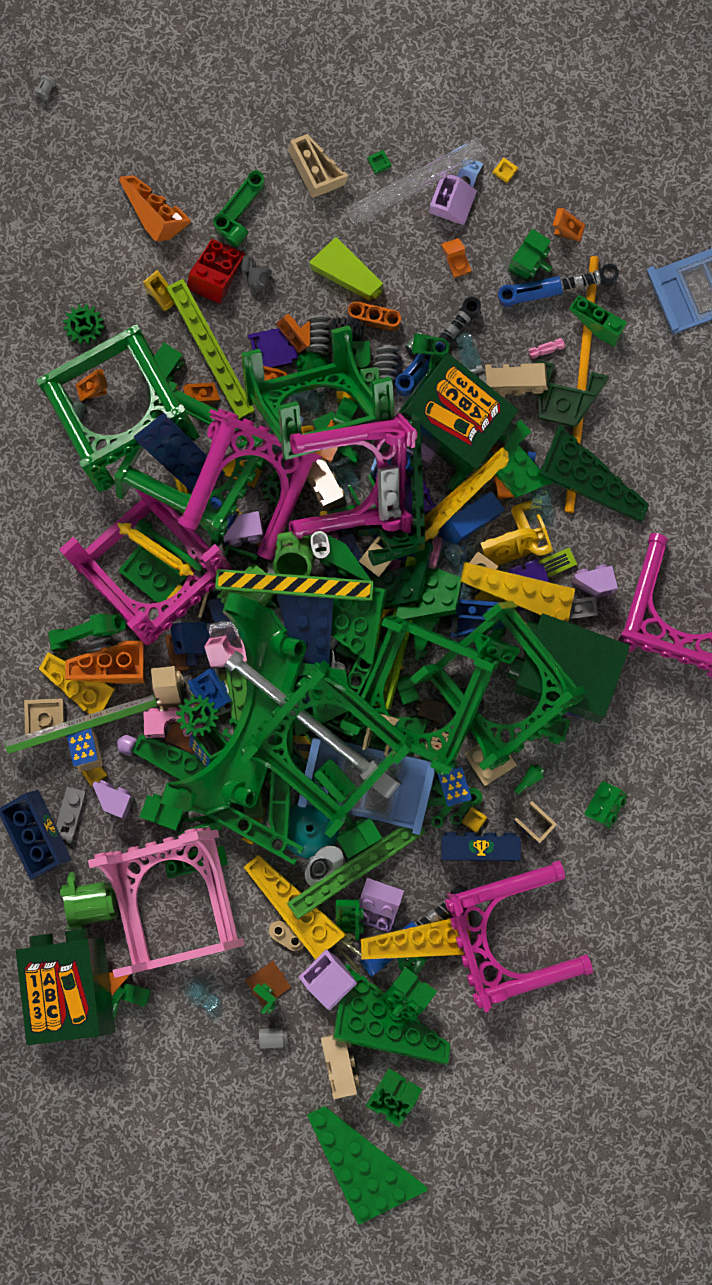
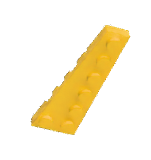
M503 447L425 515V542L429 538L433 539L438 534V529L488 482L499 469H503L508 464V452Z
M464 563L460 580L462 583L487 592L497 598L513 601L517 606L538 615L544 613L566 622L569 620L575 593L574 588L470 563Z
M261 855L256 856L244 866V869L315 960L326 949L329 950L346 936L317 907L297 920L286 903L300 895L301 892Z
M450 919L361 939L362 959L464 955L462 948H458L456 937L459 936L457 929L453 930ZM467 929V933L470 939V930Z

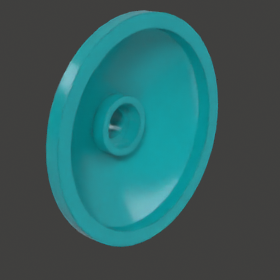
M296 803L290 810L289 840L305 849L301 854L297 853L298 849L291 845H288V849L300 857L310 858L321 848L334 846L339 830L331 838L325 834L329 819L313 805L307 804L304 808L299 807L298 803ZM308 825L314 827L312 832H307L306 827Z

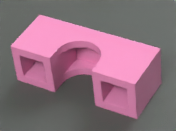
M227 636L209 638L204 647L210 666L225 667L224 664L236 650L244 656L242 660L246 662L247 657L242 639L240 640L242 647L236 648L229 643Z
M158 708L148 709V712H144L145 738H164L166 726L171 722H177V719L181 718L176 715V712L181 710L179 708H168V711H160ZM200 713L194 714L195 720L202 718ZM185 714V722L189 724L190 717ZM184 729V737H189L192 734V732L189 735H186L187 729Z

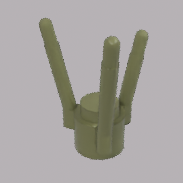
M348 932L344 938L335 944L337 946L336 950L344 956L358 974H361V970L344 951L350 949L362 958L361 952L352 946L354 943L352 940L356 941L355 936Z

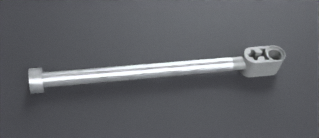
M236 650L224 666L230 671L237 670L282 707L285 704L283 699L286 695L242 660L244 656ZM305 710L296 716L297 720L361 770L360 776L363 780L379 764L375 760L368 762ZM290 711L291 715L296 714L295 711ZM386 770L372 787L384 797L389 798L400 786L401 782L396 776Z

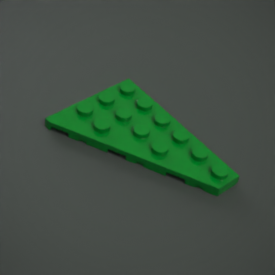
M373 587L372 602L333 599L331 635L368 664L375 663L387 591L386 589Z
M345 965L357 984L338 1002L332 1040L443 1065L448 1064L451 1045L449 1042L440 1038L435 1031L429 1030L420 1023L418 1018L412 1022L401 1014L398 1017H394L392 1011L395 1007H390L382 998L385 992L370 983L363 975L360 976L350 968V965Z
M326 1106L307 1114L358 1225L428 1191L426 1185Z

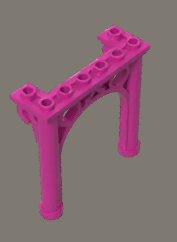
M220 408L218 411L210 409V417L215 419L207 431L208 438L212 439L210 450L183 516H180L178 524L196 531L223 467L231 460L240 456H260L272 464L281 482L280 499L257 552V555L274 561L277 550V534L285 532L312 464L317 462L318 459L320 460L322 456L313 452L286 460L285 468H283L281 465L282 450L277 452L276 455L272 451L273 444L281 448L282 445L275 435L269 433L270 429L260 425L259 428L254 427V422L245 418L243 421L238 420V415L229 411L227 412ZM240 435L247 438V445L242 449H238L236 446V439ZM253 436L262 439L263 442L258 446H254ZM228 446H230L232 452L225 455Z
M396 413V416H393V420L303 435L300 433L291 434L290 447L293 454L357 444L369 448L374 453L378 468L393 465L399 467V507L401 517H390L385 521L380 520L379 502L377 500V472V479L373 490L360 505L348 511L290 521L289 532L292 531L298 539H302L303 536L312 535L317 531L325 533L362 525H382V528L387 531L401 529L403 532L411 533L413 518L404 508V499H406L405 482L407 481L405 469L408 464L406 448L408 446L415 448V440L417 439L416 429L413 428L401 413ZM374 439H376V441L374 442V444H372L371 442L368 441V440H374ZM384 442L390 445V448L387 452H379V449ZM392 458L391 465H388L386 460ZM373 503L377 506L375 508L368 509Z
M652 533L649 535V546L626 625L617 641L630 645L628 652H633L637 646L646 652L653 651L659 653L664 658L672 657L678 659L683 664L690 663L697 665L702 670L709 669L706 676L712 679V653L703 651L699 646L700 642L706 640L712 644V632L688 634L678 631L665 623L654 608L652 594L668 538L662 534ZM647 608L652 618L643 621ZM657 624L661 634L658 636L649 634L646 631V626ZM666 633L669 634L667 637L673 641V644L661 640ZM693 641H696V643L694 644V650L682 647L686 644H692Z
M559 860L552 862L549 866L458 894H446V908L453 916V918H450L453 930L457 929L459 936L456 937L458 948H462L464 956H461L465 968L468 967L470 973L467 975L470 987L473 986L475 994H472L475 1005L485 1013L489 1012L488 1009L492 1008L491 1004L504 1001L509 997L582 974L586 976L593 973L592 964L587 954L533 972L515 973L502 967L493 957L488 946L486 926L494 906L505 897L564 880L565 873ZM491 900L484 912L475 906L476 904ZM472 910L477 911L482 916L480 924L476 927L470 926L467 920V915ZM467 929L473 932L480 930L476 941L471 945ZM474 953H480L484 959L488 957L490 961L482 962L478 969ZM488 965L498 969L495 980L490 982L485 980L483 974L484 968ZM502 974L516 978L498 984L501 981Z

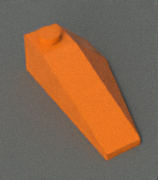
M134 175L121 176L119 178L142 225L156 242L170 240L190 224L191 220L176 205L171 208L165 204L166 198L162 195L158 196L150 193L151 187Z
M122 641L117 645L108 648L104 647L99 651L68 659L65 664V680L145 684L144 643L142 641Z

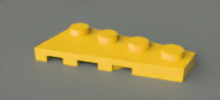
M47 652L39 670L56 686L61 688L87 714L105 710L116 688L102 682L65 680L66 661Z

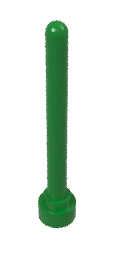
M142 518L137 522L136 530L144 535H150L195 570L202 571L203 566L154 530L149 520Z

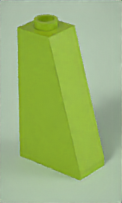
M337 237L309 262V266L313 271L368 301H371L373 298L377 299L383 293V283Z

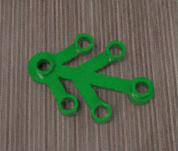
M433 777L436 783L431 789H434L443 797L428 799L427 807L444 805L439 813L431 819L432 826L439 828L443 824V819L454 805L447 806L442 787ZM469 788L470 795L475 794L477 798L474 801H465L457 813L451 815L450 820L452 824L459 825L467 810L481 803L482 793L478 788ZM457 815L460 817L459 822H454L452 818ZM435 818H439L441 820L439 825H435L433 823V820Z

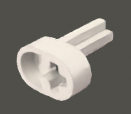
M322 531L312 534L311 546L313 554L318 558L326 557L330 552L327 535ZM321 547H326V548H327L326 551H320V552H316V551H315V548H321Z

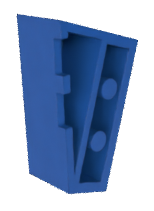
M493 492L487 495L484 493L479 495L473 504L470 502L465 504L461 508L462 511L455 513L439 530V535L450 550L454 549L463 539H468L471 534L491 523L505 511Z
M459 599L457 612L453 614L451 637L457 639L468 636L486 620L483 615L500 602ZM500 621L491 630L506 626Z

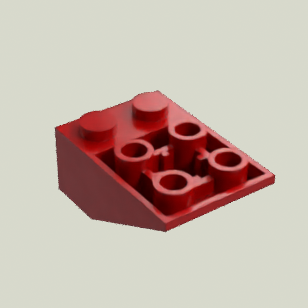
M211 239L188 275L187 287L189 291L220 304L228 292L245 253Z

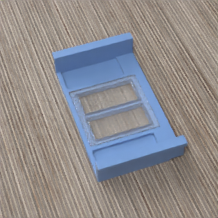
M712 249L656 270L654 266L646 269L672 334L712 320Z
M319 736L317 739L313 738L305 775L315 784H317L315 781L316 777L314 776L316 770L329 759H333L356 785V788L364 781L360 776L361 770ZM345 742L368 762L375 760L380 763L385 757V750L367 747L366 750H363V745ZM405 756L398 765L393 762L387 770L401 782L395 792L389 798H386L371 787L347 814L413 829L412 833L420 835L435 773L434 768L430 767L432 762ZM324 786L320 787L328 794L329 791ZM300 794L299 807L305 808L307 804L312 805Z

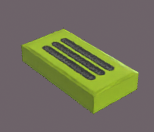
M570 547L538 561L539 564H544L548 578L577 565Z

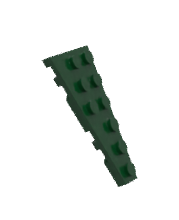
M412 412V420H408V422L417 431L415 448L409 446L410 449H413V455H410V467H414V473H411L413 528H417V544L425 543V512L420 412Z
M559 424L538 476L633 520L642 522L649 503L633 489H629L619 476H615L609 471V467L589 449H585L579 444L578 440L573 435H569L564 430L565 428Z

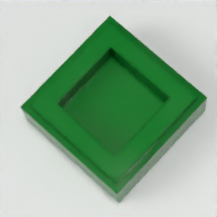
M384 150L367 157L375 175L392 167Z

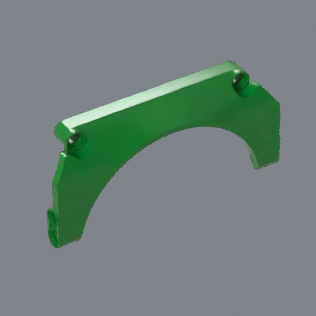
M229 592L222 612L232 621L241 636L246 652L247 664L287 696L290 691L293 692L306 651L305 642L286 636L287 629L273 610L259 605L254 600ZM248 680L243 711L227 745L207 767L197 774L180 781L167 782L160 803L205 815L230 808L231 802L248 808L253 807L258 800L268 767L254 760H249L244 764L239 759L242 755L240 751L252 734L256 736L260 732L258 727L263 721L266 720L268 722L273 717L271 713L279 704ZM278 735L270 736L268 741L275 745Z

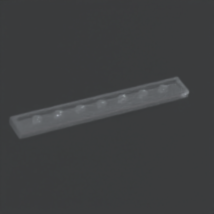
M477 137L345 209L352 224L355 226L487 154Z

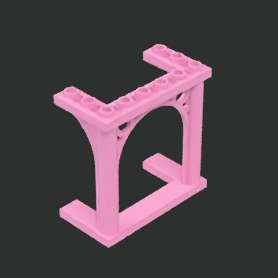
M210 827L189 829L184 831L185 833L181 834V836H178L179 839L176 840L174 837L163 839L161 844H157L156 841L145 844L146 848L139 849V846L127 849V853L123 854L121 851L103 852L95 854V859L88 860L89 868L96 867L103 871L114 889L132 961L131 966L113 970L114 978L245 946L243 938L238 939L217 851L215 838H219L218 830H211ZM196 846L198 854L192 860L188 856L189 850ZM184 849V854L178 855V850L182 851ZM162 853L165 854V858L161 857ZM148 858L149 863L147 865H144V863L141 860H147ZM165 860L184 861L196 868L207 884L221 943L150 961L137 904L140 882L146 872L159 862ZM201 860L204 866H200L198 862ZM132 862L140 866L141 871L139 874L131 871L130 864ZM129 876L135 878L134 884L131 883L132 879H129Z

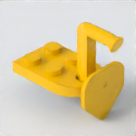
M539 497L513 506L511 513L518 530L507 532L502 536L482 542L483 555L499 566L527 556L530 553L541 556L553 552L541 516L539 514L536 515L538 528L531 529L523 512L540 506L542 508V498ZM539 540H543L545 546L538 548Z

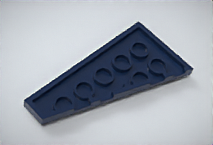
M276 594L284 625L287 629V636L303 640L306 644V651L302 662L315 664L325 660L329 664L333 599ZM307 675L298 676L299 681H300L304 676L306 677ZM307 691V692H306L307 696H306V698H305V703H308V702L310 701V698H309V696H308V691Z

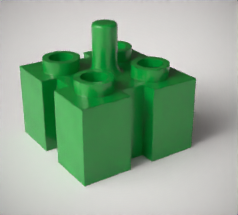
M532 228L513 256L508 271L525 282L529 277L533 279L539 267L549 273L553 266L545 262V259L551 250L548 247L551 240Z
M153 793V796L147 795L139 817L179 832L187 811L160 803L161 795Z
M346 814L345 823L348 827L338 832L339 837H337V841L348 859L382 839L371 818L366 820L363 817L354 823L350 814Z
M406 967L393 981L382 998L390 1007H395L392 1011L394 1017H398L401 1014L404 1018L413 1022L425 1010L437 991L426 982L422 983L417 979L418 976Z
M388 1068L365 1106L376 1114L383 1113L386 1115L385 1119L399 1128L407 1114L414 1107L423 1089L410 1081L406 1083L407 1079Z

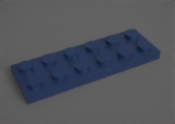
M164 412L135 434L134 438L188 490L193 492L208 454ZM223 469L221 470L217 480L225 474Z

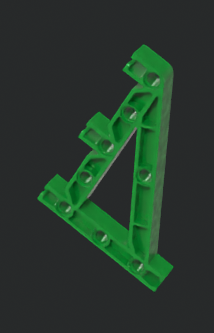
M297 679L294 685L293 693L297 690ZM232 717L229 721L231 727L239 722ZM294 720L290 725L287 736V747L292 761L295 731ZM283 724L281 726L280 731H283L285 729ZM225 728L222 735L230 739L232 735L228 732L229 729ZM278 735L275 745L282 742L281 736ZM281 748V749H278V750H274L276 753H277L278 751H279V753L284 752V750H283L282 748ZM272 770L269 804V823L271 828L264 826L231 806L230 808L206 815L293 865H296L299 859L293 858L292 860L284 854L288 845L297 848V853L299 854L303 853L305 849L289 840L292 787ZM243 820L249 822V828L245 831H241L239 828V824ZM277 839L283 841V847L280 850H275L273 847V843Z

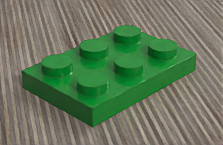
M140 545L118 570L156 603L167 600L178 585H182L187 579L184 575H179L180 572L177 569L172 568Z

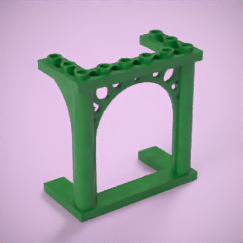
M137 324L36 379L39 387L53 406L79 455L81 467L99 493L115 485V480L106 466L115 463L121 457L129 455L141 447L135 440L134 435L155 420L151 417L153 412H165L194 441L200 437L184 406L179 404L157 365L154 354ZM129 348L148 382L151 393L149 408L138 424L123 433L116 435L96 434L88 430L80 422L72 407L73 402L62 385ZM95 438L93 443L89 439ZM101 441H106V447L97 451L98 444Z
M350 326L331 330L334 363L266 381L264 379L261 350L255 349L241 353L246 402L249 406L255 405L282 445V453L285 460L317 452L293 454L291 450L290 435L297 433L303 435L298 402L294 401L282 405L285 399L293 394L319 387L339 389L350 394L367 415V417L304 434L393 420L394 399L392 379L389 376L371 381L372 391L368 388L361 378L354 361L352 329Z
M170 381V388L179 404L184 406L187 414L210 426L215 420L210 417V409L218 410L177 390V384ZM153 412L151 414V417L156 419L161 414H163V412ZM243 435L237 437L240 440L239 444L236 443L238 449L247 445V438ZM253 436L254 446H258L263 442L262 439ZM142 446L125 456L114 475L116 497L123 500L130 487H133L182 513L185 512L192 494L183 493L133 468L144 449ZM244 455L235 458V467L228 481L211 493L199 525L211 536L212 546L216 544L218 547L220 543L224 544V535L228 531L227 525L229 521L227 518L230 514L233 515L238 507L236 503L239 498L242 499L247 491L245 487L248 482L252 483L254 480L256 468L262 470L265 465H269L266 459L256 455ZM241 460H247L244 462V466L240 465ZM223 491L229 492V494L226 493V500L222 496ZM212 497L220 499V508L216 509L211 505Z
M513 601L495 604L483 615L486 620L460 642V644L471 647L475 644L473 637L476 633L485 635L502 621L537 665L542 678L543 690L541 700L535 711L525 720L515 724H498L488 720L476 711L469 729L482 749L483 761L479 766L483 771L487 769L493 770L507 763L510 760L509 755L513 752L517 754L525 748L523 744L526 741L532 742L539 736L538 731L542 728L548 729L554 724L553 719L555 717L565 715L569 711L568 707H572L584 699L582 695L586 693L582 686L577 687L516 612L517 605ZM450 650L437 663L423 666L410 679L414 684L431 680L457 713L464 693L445 671V668L461 656V654ZM551 680L552 685L555 684L557 687H548V681ZM550 691H555L560 695L554 702L547 698V693ZM545 704H548V705H550V706H554L553 708H552V707L546 708L547 711H544V710H543V705H545ZM531 717L535 719L534 723L530 721ZM496 727L498 729L496 732V737L494 736L495 732L491 730V728ZM518 727L521 729V733L519 731L515 738L514 730ZM504 729L510 732L508 743L503 742L501 739Z
M395 615L385 617L381 625L389 629L361 697L372 707H376V701H378L381 707L375 708V710L386 716H390L384 701L385 683L406 632H410L475 660L473 665H476L458 711L449 724L431 733H415L404 729L400 725L397 727L400 732H407L413 737L411 750L408 754L422 756V760L432 762L430 767L434 768L435 773L442 776L445 774L449 775L457 766L459 761L456 760L492 673L498 668L500 661L481 655L477 650ZM353 714L343 719L339 726L344 729L343 732L350 736L367 731V726ZM373 732L371 738L378 740L380 737ZM443 732H449V735L446 737L448 738L447 742L445 737L442 735ZM433 736L441 740V749L436 750L431 744ZM420 738H424L427 740V747L425 743H420Z
M323 660L321 663L316 662L309 670L308 675L304 676L297 683L299 688L294 693L290 691L283 699L285 704L282 707L278 705L272 711L271 715L273 717L268 722L266 720L263 721L258 727L260 732L256 736L252 734L247 739L240 751L242 755L239 759L244 764L249 760L257 761L270 768L329 819L325 834L331 838L344 824L346 814L393 762L398 765L410 752L413 737L408 733L404 735L329 670V664ZM316 685L320 686L323 690L321 699H316L313 696L312 690ZM328 690L331 691L330 694L333 695L334 698H327ZM308 691L310 701L308 703H304L302 699L305 700L307 696L306 692ZM334 704L347 709L392 748L342 805L338 804L299 770L289 755L287 736L290 725L299 713L313 705ZM293 710V711H295L296 714H295V715H291V714H290V711ZM280 724H283L285 727L283 731L273 730L280 728ZM272 735H279L282 737V742L274 745L268 741V738ZM282 748L284 753L280 755L279 751L276 753L274 750Z

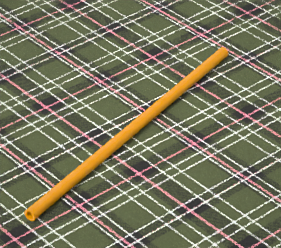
M597 256L590 257L589 272L593 273L599 267V257ZM595 284L587 286L586 299L595 303L597 285ZM584 324L577 389L586 390L592 337V332ZM583 418L577 427H573L572 435L578 440L579 444H581ZM568 489L566 492L565 512L574 513L576 493Z

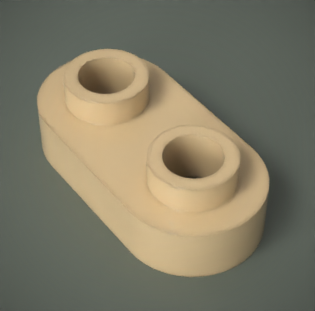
M275 921L270 925V936L292 951H299L304 947L288 924L282 921ZM277 927L282 928L280 935L275 933ZM292 938H298L299 943L293 945L291 942Z

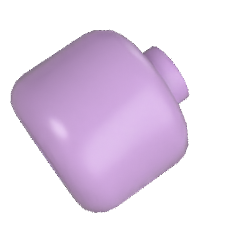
M130 735L122 736L117 741L118 751L127 756H132L134 754L132 749L137 739Z

